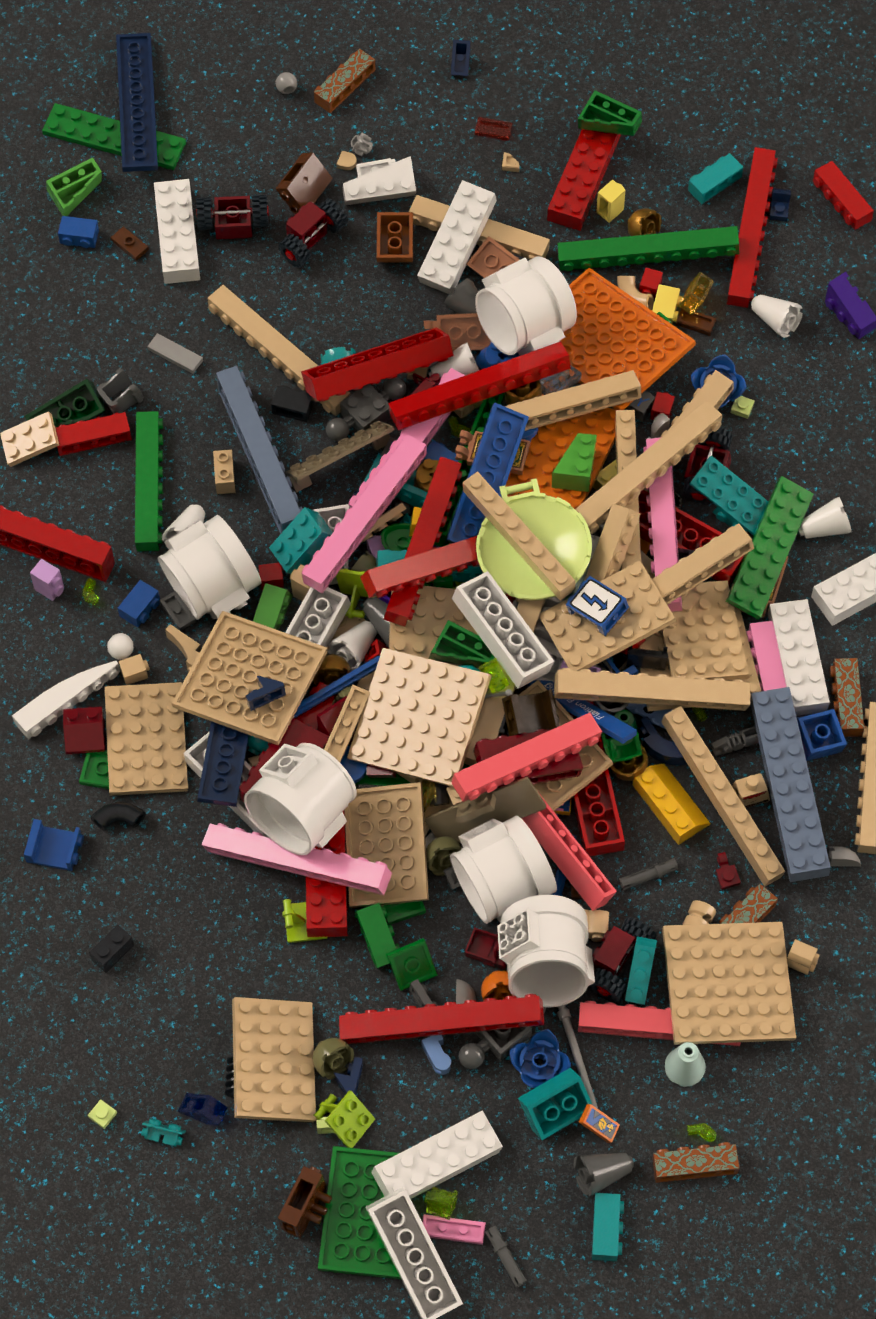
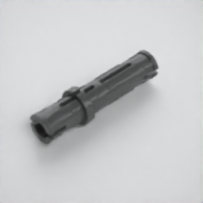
M675 858L660 864L655 863L652 867L619 878V883L624 891L657 877L660 879L667 873L679 870Z
M497 1226L489 1228V1231H485V1234L494 1247V1253L498 1254L515 1288L522 1286L523 1283L527 1282V1279L511 1254L508 1242L504 1241Z

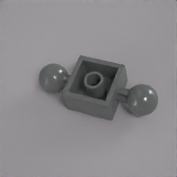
M395 377L385 381L383 391L380 393L371 384L364 385L362 389L355 391L340 402V411L344 419L334 418L330 420L326 426L327 436L332 441L339 442L347 438L349 428L352 426L359 431L370 428V425L377 421L386 423L391 419L387 401L389 399L398 400L405 395V382Z
M528 1026L477 1031L475 1033L481 1041L477 1044H465L459 1051V1061L465 1068L476 1069L484 1062V1053L489 1049L502 1061L510 1054V1049L521 1042L524 1043L531 1037L532 1028Z

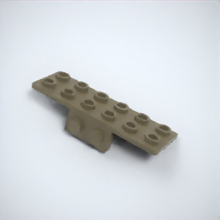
M525 777L497 788L490 793L482 794L475 800H468L425 818V822L436 838L448 836L460 843L458 836L491 819L504 822L514 816L523 818L546 809V804L530 779Z

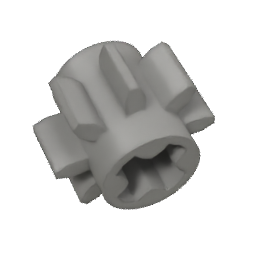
M361 133L360 136L355 135L351 141L352 151L360 156L363 153L368 154L373 146V143L370 142L372 138L364 133Z

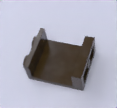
M552 689L542 693L521 696L513 694L502 698L509 736L525 732L532 733L539 729L550 730L559 727L560 720L556 712V700Z

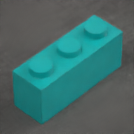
M729 153L725 157H720L713 165L707 166L698 175H693L689 180L688 191L703 204L742 178L744 167Z
M637 936L625 1001L645 1005L657 940Z
M595 1193L592 1260L617 1261L618 1255H622V1242H619V1234H623V1222L619 1221L620 1214H624V1201H620L621 1194Z

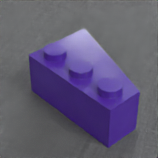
M844 272L829 282L825 304L830 310H833L839 321L848 327L849 332L860 339L876 329V315L866 300L862 302L856 293L859 290L856 286H851L847 280L849 275L847 272Z

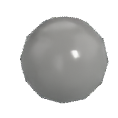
M290 72L281 73L275 81L276 88L282 94L292 93L297 88V79Z

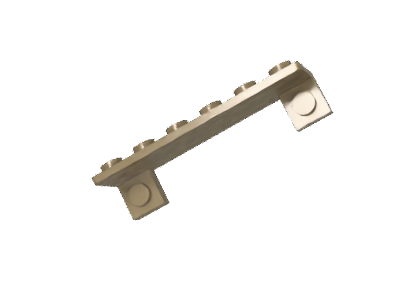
M374 422L370 425V428L355 432V436L340 440L338 445L324 448L319 455H311L306 458L305 462L292 465L290 470L286 471V474L290 478L293 490L297 493L312 485L309 477L310 474L369 443H372L374 450L383 448L390 439L389 433L395 430L394 427L384 422Z

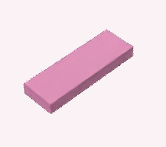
M423 1215L422 1223L430 1238L483 1245L485 1222Z

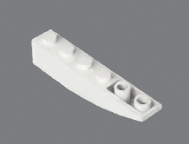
M113 661L96 666L56 684L13 714L12 717L15 725L28 740L39 735L43 728L57 721V718L63 714V709H72L77 703L85 701L93 691L101 689L108 680L116 678L120 672L119 663Z

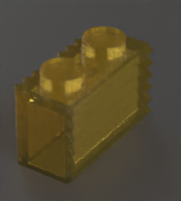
M699 272L689 284L679 303V307L693 315L704 303L714 281L702 272Z

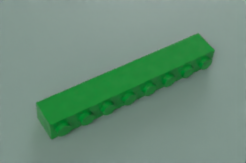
M158 411L136 412L135 545L137 551H159V544H163L162 532H159V527H163V517L160 516V511L163 510V500L160 499V494H163V483H160V478H163V467H160V462H163V450H160V445H163V434H160V429H163V418L159 417Z

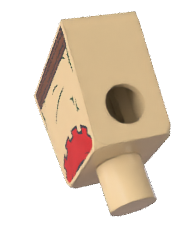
M761 773L738 779L732 785L745 808L770 801L768 789Z

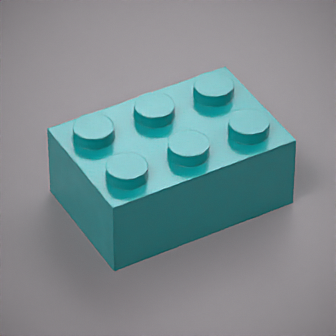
M304 507L272 543L269 549L286 573L291 574L294 569H298L300 564L303 566L309 565L314 553L322 548L325 539L331 536L333 532L318 512Z
M572 1068L563 1071L518 1098L532 1131L541 1140L581 1118L586 1105L592 1104L581 1077Z

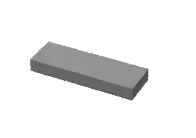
M158 333L147 346L149 351L192 374L203 362V357Z

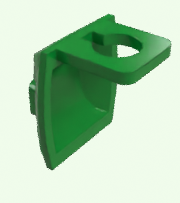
M638 732L635 737L623 744L614 738L607 740L605 733H602L605 752L613 763L631 760L642 755Z

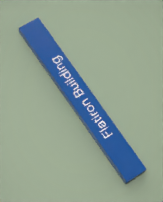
M534 680V681H532V682L526 684L527 687L531 686V685H532L534 682H536L537 680ZM539 680L547 690L552 689L554 695V682ZM555 698L567 712L577 718L591 713L602 732L622 744L637 735L636 729L586 700Z

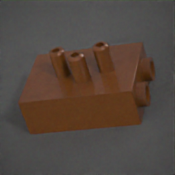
M302 153L275 189L280 194L281 199L288 204L290 210L297 214L303 205L310 201L315 203L333 178L314 153Z
M303 1166L277 1218L283 1231L300 1239L309 1221L320 1224L322 1217L314 1212L323 1216L326 1215L328 1209L319 1205V1201L321 1200L329 1204L332 1200V1196L324 1193L326 1184L319 1169Z

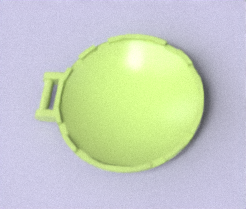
M536 478L531 479V482L513 486H499L501 498L574 578L576 584L585 573L592 552L590 530L580 512L578 513L570 503L559 497L555 498L547 496L545 493H540ZM533 489L532 492L514 495L510 497L507 496V494ZM485 517L476 541L477 559L482 572L488 571L501 590L512 597L524 600H542L555 597L556 595Z

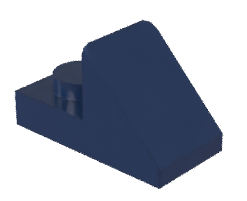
M453 39L451 75L468 76L471 41Z
M773 188L770 220L787 221L791 190Z
M257 676L260 689L253 690L245 696L250 711H253L285 696V686L281 681Z
M354 1058V1062L349 1064L347 1075L334 1073L335 1080L345 1095L350 1090L356 1096L363 1068V1058Z

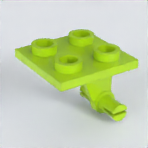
M344 568L340 569L336 579L341 593L352 595L351 605L345 616L351 619L354 617L364 619V611L355 609L360 596L368 597L360 579L365 571L359 572Z
M290 899L283 900L284 911L282 916L285 918L288 943L328 939L327 937H307L306 902L291 904Z
M349 1090L338 1105L334 1104L337 1097L330 1094L325 1102L320 1103V1108L314 1116L316 1120H321L325 1113H330L325 1122L347 1148H353L374 1122L375 1118L352 1091Z

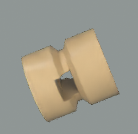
M695 900L689 908V915L686 916L683 925L709 924L713 921L716 909L708 903Z

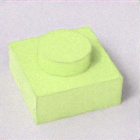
M743 396L738 397L734 401L731 413L748 419L755 400Z
M100 1099L88 1114V1118L105 1129L116 1116L117 1111Z
M327 1117L317 1120L318 1134L334 1133L325 1122Z

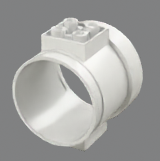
M540 256L534 257L529 261L525 257L482 279L485 288L478 291L475 299L477 315L483 330L494 346L507 355H513L518 352L521 356L560 342L561 339L565 338L563 332L573 327L577 318L576 303L566 279L552 262Z
M219 515L214 516L205 523H202L201 520L197 521L166 540L164 543L169 550L167 553L158 556V562L169 583L197 620L206 613H209L213 619H218L222 611L231 614L230 611L232 609H241L248 604L246 600L250 599L247 593L262 583L260 575L246 549L230 526Z
M300 743L297 747L284 744L259 769L262 778L251 787L244 797L248 813L264 834L277 845L291 853L307 855L315 846L323 848L347 822L343 811L356 798L357 790L347 770L331 754L314 744Z
M514 816L504 822L491 819L458 836L463 848L458 852L450 854L452 867L467 899L484 923L488 924L495 918L500 922L506 909L519 900L536 895H551L557 891L554 874L540 844L530 828L519 816Z
M536 895L519 900L506 909L501 917L500 924L497 926L499 959L507 963L508 986L512 996L523 998L526 994H536L542 999L543 1007H557L575 1001L584 994L589 985L595 983L592 949L586 946L589 938L587 915L581 905L563 896Z

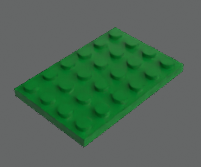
M333 1146L327 1194L332 1196V1200L329 1204L326 1203L328 1211L324 1216L318 1271L401 1279L365 1208L384 1197L371 1173L374 1166L399 1153Z

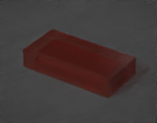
M478 117L475 135L509 141L513 123Z

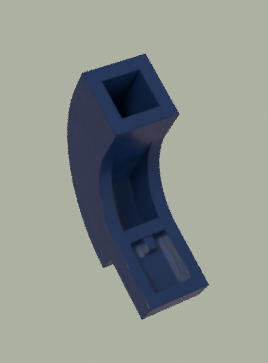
M648 716L641 719L639 730L643 737L642 746L645 748V751L651 757L664 764L686 765L687 762L675 743L662 738L657 733Z

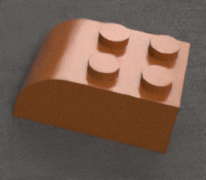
M377 212V263H413V212Z

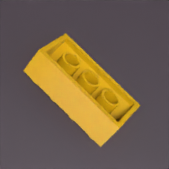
M665 764L648 766L642 774L634 778L633 787L678 845L710 825L708 819Z

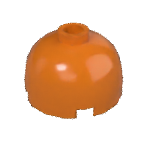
M494 971L484 979L481 986L483 1001L486 998L503 1000L506 996H512L508 986V971Z

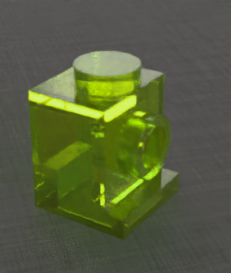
M496 658L479 666L481 672L492 676L488 686L492 693L499 692L510 685Z
M433 1187L431 1192L427 1191L424 1203L427 1204L426 1213L450 1220L457 1204L458 1191L454 1190L452 1193Z

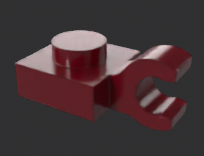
M725 852L717 854L718 857L716 859L720 868L716 869L715 873L721 890L740 885L741 881L735 864L729 866Z

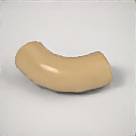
M617 276L618 288L650 310H653V295L638 291L635 276Z

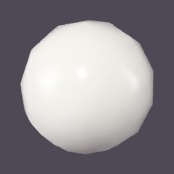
M124 633L113 635L107 643L109 654L118 660L128 658L134 649L132 639Z

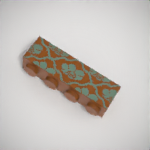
M360 48L355 53H352L344 64H340L337 70L332 75H329L321 86L316 87L314 90V103L331 113L376 70L375 59Z
M858 658L834 659L833 666L829 668L830 677H833L834 683H831V694L835 695L833 709L837 713L844 737L862 736L864 720Z
M761 884L756 888L751 887L746 893L747 897L743 901L739 900L733 906L731 914H725L719 923H759L773 910L778 898Z
M729 1142L720 1143L714 1147H710L707 1144L700 1145L695 1149L680 1147L677 1151L660 1149L653 1153L652 1157L656 1183L738 1174L740 1169L736 1144L730 1145Z

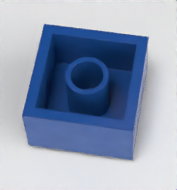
M834 709L797 719L806 761L840 753L847 745Z

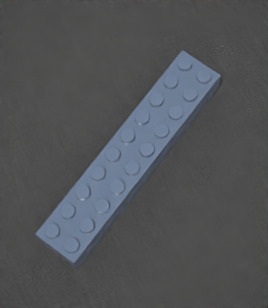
M234 366L216 373L218 391L281 534L303 508L298 506L297 502L299 500L296 492L291 490L292 484L289 476L285 477L283 462L277 458L279 456L276 446L271 444L272 438L269 431H265L264 419L258 415V405L256 401H252V392L250 387L245 385L243 371L239 372L238 367Z
M790 687L751 693L750 705L789 881L795 882L829 876L830 862Z

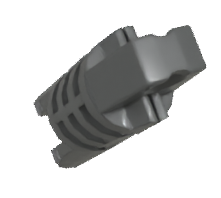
M751 727L739 731V734L736 732L711 743L713 754L717 756L732 753V750L735 752L743 747L746 748L759 743L756 728Z

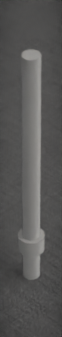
M566 1005L557 1006L559 1010L557 1012L558 1017L563 1023L579 1076L582 1079L592 1105L598 1109L570 1021V1011L566 1008Z

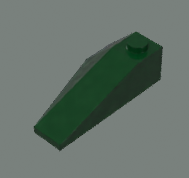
M85 379L25 415V418L28 421L49 411L52 414L56 428L60 425L90 420L104 412L105 408L94 383L89 379Z

